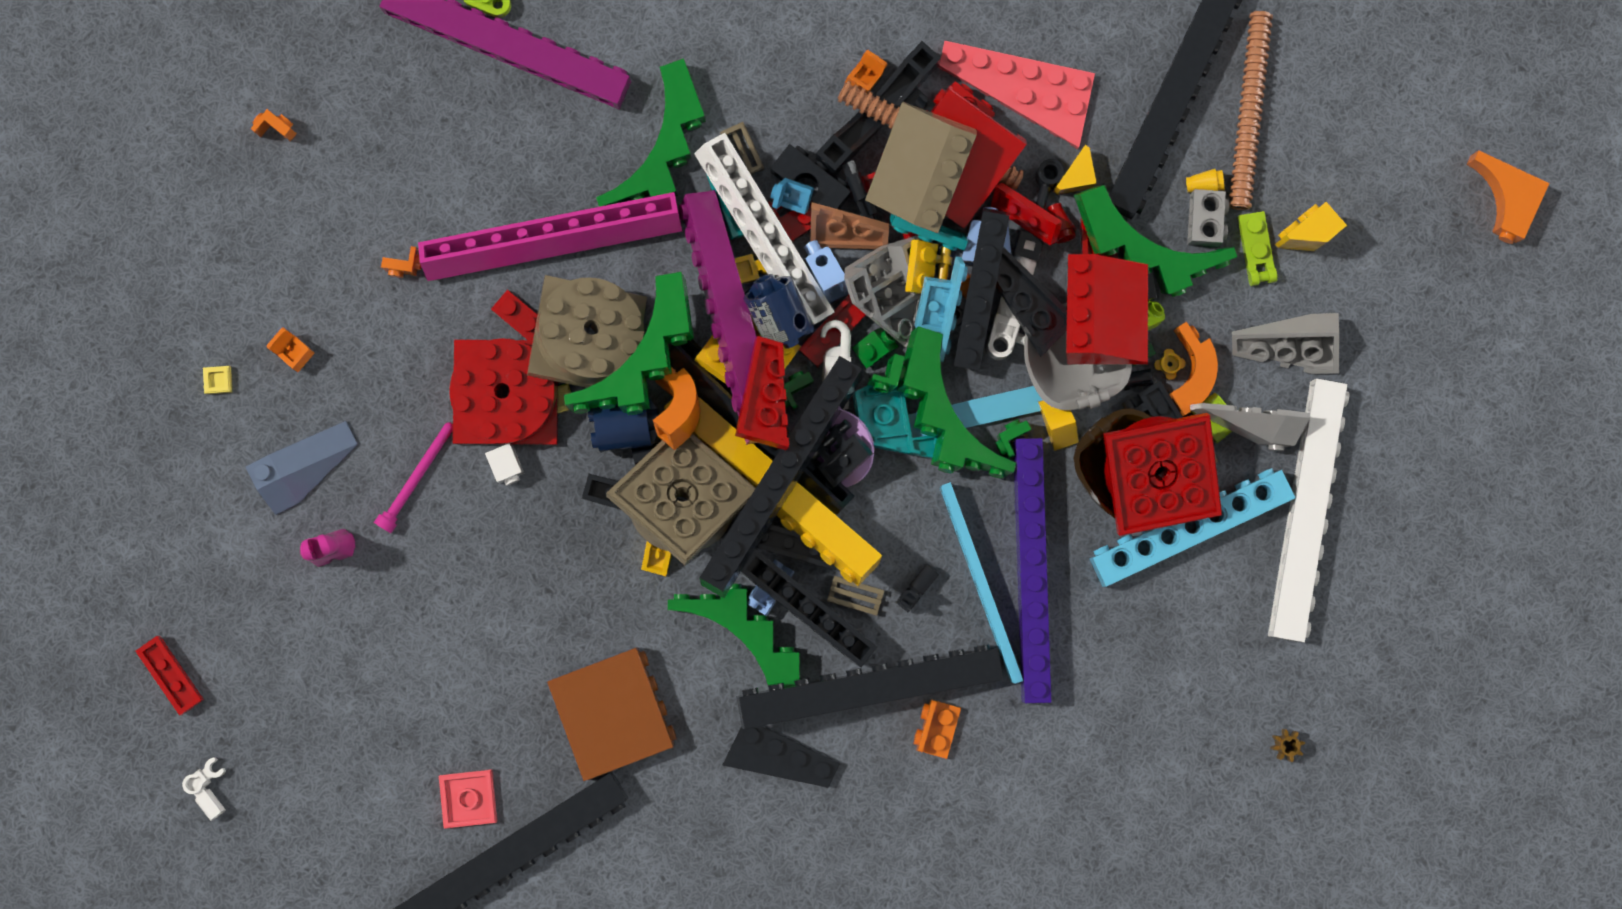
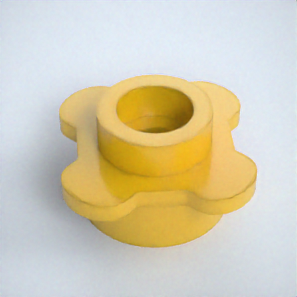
M1166 349L1163 357L1154 363L1155 369L1161 370L1168 380L1176 378V373L1186 365L1185 360L1175 354L1172 349ZM1168 362L1172 363L1171 367L1168 366Z

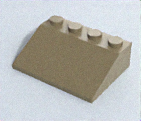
M902 102L865 200L914 225L938 233L977 136V129Z

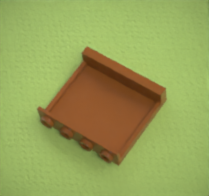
M638 647L547 681L583 781L675 746L673 742L677 740L675 730L672 725L667 726L664 716L668 715L663 700L658 701L655 691L659 690L654 675H648L646 666L650 665L645 651L640 652Z

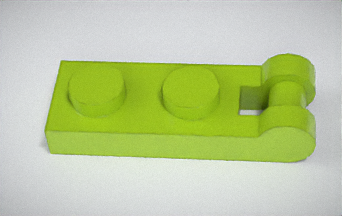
M1265 212L1239 215L1237 219L1249 285L1256 286L1264 281L1268 283L1277 282V271L1274 267ZM1264 264L1265 271L1258 272L1256 265Z

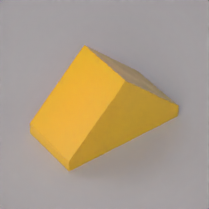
M1085 145L1056 186L1053 191L1054 193L1059 195L1087 190L1096 185L1091 152L1088 146Z
M1043 400L1038 401L1053 450L1056 451L1079 443L1076 421L1071 410H1060L1051 407Z
M647 541L641 570L667 576L672 554Z

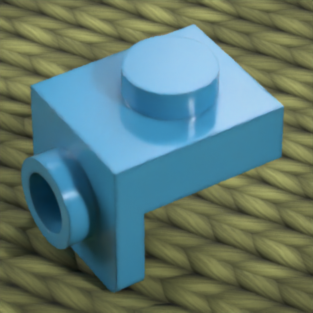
M784 178L781 182L775 184L770 197L774 199L772 208L778 209L782 206L806 214L814 188Z

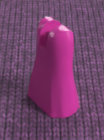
M346 529L318 535L317 537L308 538L301 543L300 555L304 560L320 567L333 561L332 559L342 560L351 557L354 553L355 539L352 533H349Z

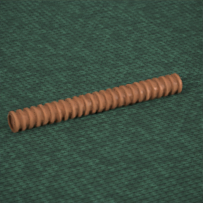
M1255 11L1249 16L1251 19L1249 27L1251 28L1248 29L1250 36L1247 37L1249 44L1246 45L1248 52L1245 53L1247 60L1244 61L1246 67L1243 69L1245 75L1242 77L1245 83L1241 86L1244 91L1241 92L1243 99L1240 100L1242 107L1239 108L1241 114L1238 116L1240 122L1237 124L1239 130L1236 132L1238 138L1235 140V143L1238 145L1234 148L1237 154H1234L1233 157L1236 162H1233L1235 169L1232 170L1234 177L1231 178L1233 185L1230 186L1232 193L1229 194L1231 199L1229 207L1236 210H1248L1252 207V204L1249 202L1253 199V196L1250 194L1254 190L1251 185L1254 184L1252 177L1255 176L1253 169L1256 168L1254 161L1257 160L1255 154L1258 152L1256 146L1259 144L1257 138L1260 136L1258 130L1261 128L1258 122L1262 119L1259 114H1262V108L1260 107L1263 106L1261 99L1264 98L1262 91L1265 90L1263 83L1266 82L1264 75L1267 74L1265 67L1268 66V62L1265 60L1269 57L1266 52L1270 48L1267 44L1270 43L1268 36L1271 35V30L1269 29L1272 27L1270 21L1273 19V15L1266 11Z
M850 81L845 82L837 98L838 102L841 103L843 101L845 106L851 105L853 110L859 109V113L863 114L865 112L867 117L870 118L872 116L874 121L880 120L882 125L886 123L889 125L888 128L892 129L900 107L895 108L893 103L889 105L887 100L881 101L879 96H872V92L868 94L865 92L866 89L862 88L860 90L858 85L852 86ZM1015 166L1010 167L998 184L1001 182L1016 190L1023 178V170L1017 171Z

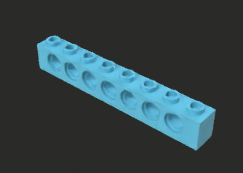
M1271 468L1258 474L1259 480L1250 483L1249 479L1234 485L1236 490L1229 494L1225 490L1219 492L1222 515L1216 523L1212 522L1209 518L1194 521L1196 523L1194 533L1187 532L1185 523L1142 531L1141 535L1134 538L1129 534L1118 539L1119 545L1109 549L1108 545H1105L1093 551L1095 556L1089 559L1102 587H1107L1295 499L1283 471L1274 472ZM1259 486L1266 490V498L1264 500H1260L1256 496V489ZM1235 497L1240 498L1243 502L1241 511H1236L1232 506V501ZM1164 530H1169L1173 535V540L1169 545L1165 544L1161 539V534ZM1141 541L1147 542L1150 547L1149 553L1145 556L1138 552L1137 547ZM1117 552H1122L1126 556V563L1122 567L1117 566L1114 562V556Z

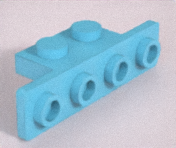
M957 256L955 257L951 280L925 277L914 325L915 328L919 326L943 334L940 362H943L945 354L948 355L950 352L951 340L949 335L950 331L954 330L956 326V315L954 313L956 306L961 304V282H965L968 272L962 257Z

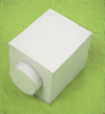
M508 443L485 453L498 483L504 482L508 486L520 481L519 476L525 474L512 444Z

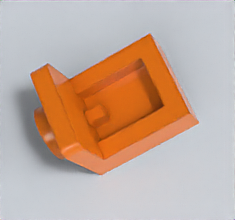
M866 50L860 62L848 75L845 82L850 81V85L854 86L856 84L858 89L862 90L864 88L866 89L865 92L869 94L881 79L888 64L878 55Z
M268 109L255 117L251 127L253 132L262 137L271 126L290 142L297 134L291 129L294 125L282 114L276 117Z
M411 246L408 261L382 257L381 268L387 271L388 276L403 278L404 274L417 276V270L422 269L419 249Z
M284 327L278 331L266 346L296 372H299L315 354L298 337Z

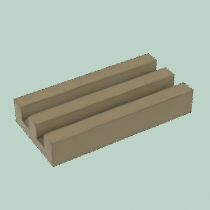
M744 122L720 132V135L723 133L726 135L732 134L747 170L751 175L764 170V166ZM741 130L756 162L757 166L752 167L737 135L736 131Z
M834 576L827 601L877 616L884 590L864 584L857 586L854 582L850 583L844 578ZM837 583H842L878 595L877 598L874 599L868 596L837 588ZM839 593L875 604L874 609L834 598V594Z

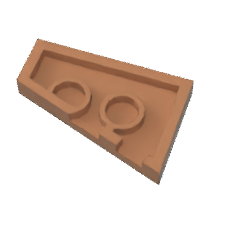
M812 202L811 241L817 240L821 248L877 249L888 244L889 223Z

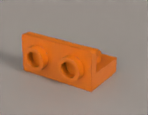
M930 699L929 704L924 703L920 717L924 719L922 730L917 729L913 744L917 745L916 750L947 759L961 708Z

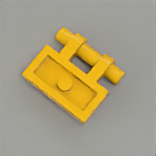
M912 240L905 292L921 295L925 277L934 278L936 264H939L937 278L947 280L949 266L952 265L953 257H950L951 250L941 246L940 255H937L938 244Z

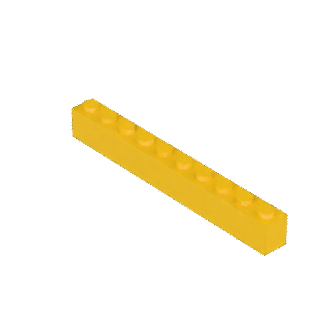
M699 398L701 413L693 434L756 488L773 461L754 444L746 445L744 438L736 437V429ZM672 400L664 406V411L670 406ZM798 482L796 483L777 514L781 519V523L788 530H794L800 535L802 542L807 547L815 548L828 565H834L838 568L846 581L854 582L859 586L879 565L882 555Z

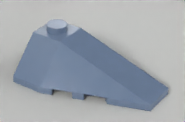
M344 421L269 454L246 466V469L259 494L274 514L277 515L299 504L358 443L347 421Z

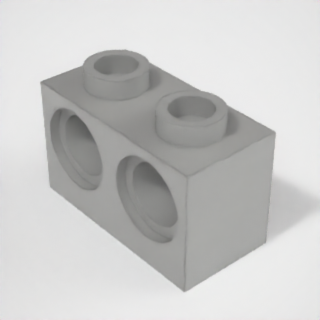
M1194 189L1190 194L1187 245L1219 247L1223 240L1227 239L1228 226L1224 225V215H1227L1229 211V199H1225L1226 191ZM1209 200L1213 202L1215 211L1206 210L1204 201ZM1203 226H1210L1213 229V237L1204 235Z

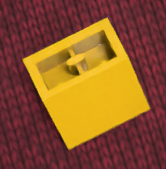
M1327 202L1320 207L1314 204L1297 218L1300 223L1296 220L1278 234L1281 239L1275 245L1282 249L1315 251L1331 240L1347 225Z

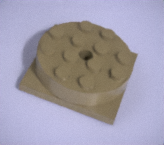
M545 275L527 376L587 388L604 380L627 361L643 339V320L647 297L627 293L619 286L603 279L578 278L566 280ZM590 323V328L596 333L594 335L588 334L584 329L588 328Z
M692 433L676 450H673L662 440L606 493V497L631 518L636 530L645 540L662 550L669 551L686 566L702 549L711 546L724 535L732 519L744 508L756 488ZM678 497H685L688 499L684 502L679 500L676 502V498Z

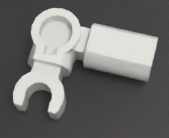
M215 757L206 762L203 770L199 769L195 773L186 776L182 783L186 793L196 796L195 801L210 821H213L226 811L213 792L205 788L211 783L210 779L221 777L226 772L225 768L220 769L218 772L212 770V765L218 760Z

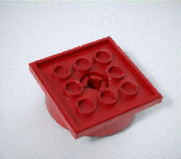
M505 338L454 340V371L451 376L449 389L453 409V444L510 443L558 445L559 382L527 376L533 340ZM506 384L510 392L506 398L502 399L496 391H498L500 386Z
M1202 413L1177 419L1150 417L1137 421L1126 429L1103 433L1107 456L1105 480L1113 499L1116 529L1119 536L1222 515L1210 414ZM1161 465L1164 466L1163 471L1160 474L1155 475L1156 470L1159 467H1161Z

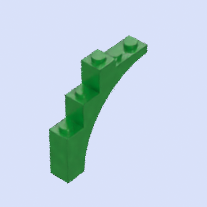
M684 58L660 66L664 83L665 110L662 127L655 146L645 162L629 179L615 189L596 197L599 207L642 199L648 195L652 197L674 192L675 197L678 196L668 167L679 168L688 164L687 160L692 158L682 130L687 128V131H693L702 126L701 123L706 122Z
M1105 185L1096 186L1074 195L1094 254L1103 253V256H1109L1119 252V247L1123 260L1148 264V274L1153 272V268L1162 294H1171V297L1186 293L1185 288L1193 285L1191 277L1202 276L1207 273L1206 269L1215 266V269L1231 264L1230 260L1237 257L1234 247H1225L1205 253H1186L1155 244L1140 235L1124 220L1113 205Z
M682 272L655 276L656 298L653 315L645 336L627 361L607 378L584 390L564 395L565 406L571 412L574 411L577 414L587 413L590 411L589 408L596 407L611 409L616 406L615 404H618L619 408L628 415L641 414L643 410L650 409L646 378L660 380L665 378V375L672 374L668 344L671 343L675 346L684 345L688 340L694 339L687 283Z
M918 326L910 333L903 365L906 366V372L903 380H899L897 391L903 392L904 396L910 399L921 398L914 428L920 429L921 433L927 436L938 435L931 465L937 466L941 472L951 474L963 468L965 464L966 469L988 471L990 476L1000 479L1014 473L1016 462L999 456L982 445L964 427L955 414L946 395L941 375L940 350L943 334Z
M733 584L725 598L720 597V599H716V594H700V599H689V594H674V599H668V610L690 612L709 618L738 637L755 656L768 685L784 683V687L795 685L794 680L799 679V652H794V647H778V652H773V621H768V615H752V621H747V589H742V584Z

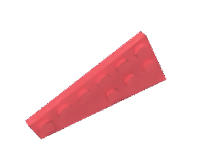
M944 41L939 64L940 69L962 82L970 84L986 96L992 97L1008 109L1032 123L1038 124L1054 136L1060 137L1070 143L1071 146L1079 149L1095 73Z

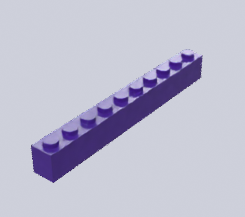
M1016 439L1013 441V452L1015 454L1014 462H1016L1014 486L1020 668L1023 681H1021V699L1023 703H1051L1043 439Z

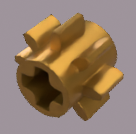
M1282 729L1281 736H1272L1276 741L1275 745L1271 746L1270 749L1279 752L1276 757L1277 759L1282 760L1286 755L1287 760L1293 762V756H1303L1300 748L1305 742L1297 739L1299 732L1293 731L1289 736L1287 729ZM1285 740L1290 742L1291 750H1287L1286 746L1283 745Z

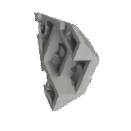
M918 236L880 246L845 267L844 275L852 304L905 348L908 346L910 333L915 327L921 297L920 294L905 292L911 241L920 240Z

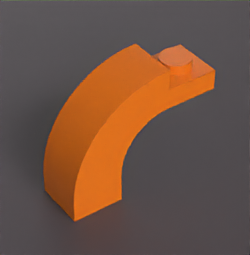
M1187 322L1173 331L1189 354L1191 372L1187 381L1169 394L1182 416L1191 412L1190 405L1205 401L1214 387L1218 371L1217 355L1210 338L1200 343L1198 331L1193 325L1189 326Z
M671 367L672 374L665 375V378L655 380V382L673 396V400L665 411L653 419L657 436L673 450H676L696 429L700 419L701 407L696 387L690 374L684 368L677 373Z

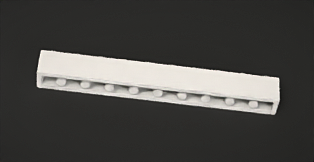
M1321 379L1310 381L1305 412L1310 413V419L1301 434L1292 488L1295 499L1290 501L1268 631L1269 637L1305 642V638H1308L1310 635L1311 623L1308 622L1309 613L1313 612L1315 607V597L1312 596L1314 586H1317L1320 577L1317 565L1318 560L1322 559L1324 553V546L1321 545L1322 535L1326 534L1328 528V520L1325 519L1326 510L1330 509L1332 504V494L1329 492L1331 483L1335 482L1337 474L1334 462L1341 450V443L1338 442L1339 432H1342L1345 426V417H1342L1343 408L1347 406L1349 401V392L1346 391L1347 384Z

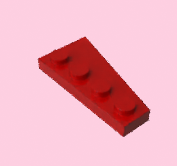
M757 336L755 339L735 436L787 450L789 448V438H787L788 418L785 410V368L783 343L761 336Z

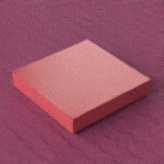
M492 769L439 775L444 829L497 823Z

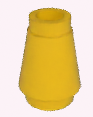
M1214 168L1191 177H1186L1187 193L1193 192L1194 189L1224 191L1223 171H1216Z

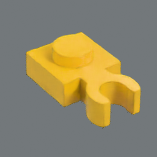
M752 254L734 258L742 285L754 282L760 278L759 272L768 275L760 260L754 261Z

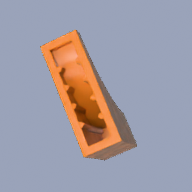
M1478 150L1470 156L1467 165L1483 176L1494 194L1497 215L1493 233L1499 235L1498 238L1505 243H1517L1525 239L1550 183Z

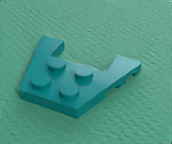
M867 385L852 394L855 415L868 428L873 439L874 448L932 459L938 435L912 437L905 396L903 392L897 391V387L892 392L881 393L873 389L874 386Z

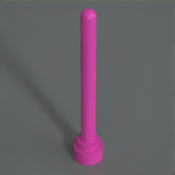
M447 422L444 424L388 511H384L382 515L379 514L373 523L389 533L393 532L397 526L395 524L398 520L396 516L452 433V423Z

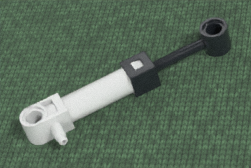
M1055 159L1044 160L1036 171L1035 179L1040 186L1036 204L1044 210L1050 189L1055 188L1064 175L1062 164ZM1043 170H1053L1056 178L1052 180L1047 179L1043 174ZM1021 230L1017 236L1012 256L1032 275L1034 274L1036 264L1039 262L1044 241L1024 230ZM1002 296L986 343L987 354L994 360L1007 358L1014 349L1015 343L1024 345L1025 339L1024 334L1018 333L1020 324ZM996 340L1004 341L1007 346L1006 351L997 352L993 347V342Z

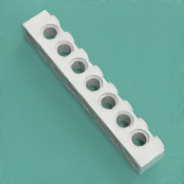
M723 133L703 144L694 154L767 274H773L774 278L790 276L793 279L813 325L834 313L833 308L727 135Z

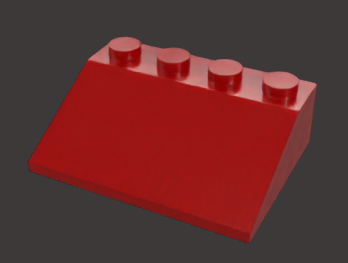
M1068 254L1067 365L1148 364V264L1097 254Z

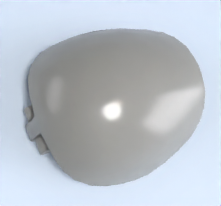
M1067 303L1062 304L1067 309ZM1067 331L1041 357L1025 334L1024 356L1028 374L1036 392L1051 407L1060 410H1080L1086 407L1092 409L1101 406L1102 402L1110 400L1111 397L1122 391L1128 383L1132 372V364L1067 365Z

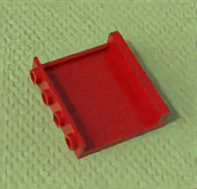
M949 85L946 91L941 89L933 100L936 105L931 112L977 129V136L945 214L952 221L965 228L1027 144L1026 139L1019 134H1013L953 91V87Z

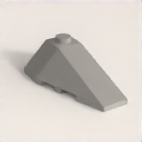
M1309 314L1233 331L1232 355L1259 362L1271 359L1279 361L1280 367L1289 368L1290 364L1304 367V372L1311 374L1339 373V314Z
M1209 403L1190 405L1191 411L1197 414L1208 413L1210 414L1211 421L1259 445H1267L1268 450L1284 451V447L1295 446L1310 419V413L1291 410H1266L1261 413V408L1244 407L1237 410V406Z

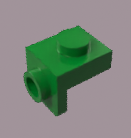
M880 327L872 331L852 349L866 369H868L889 352L895 350L898 345L895 342L896 339Z
M894 354L888 360L885 376L873 374L868 379L867 385L874 386L873 389L877 392H892L898 387L899 380L902 381L904 378L906 366L903 365L905 357Z
M799 371L788 377L789 382L784 384V389H786V408L791 406L793 411L798 409L792 394L814 384L810 372L803 374L802 371Z
M1019 419L1005 425L1006 431L997 435L998 441L995 444L1001 456L1006 454L1008 459L1015 456L1009 441L1032 430L1027 420L1020 423Z

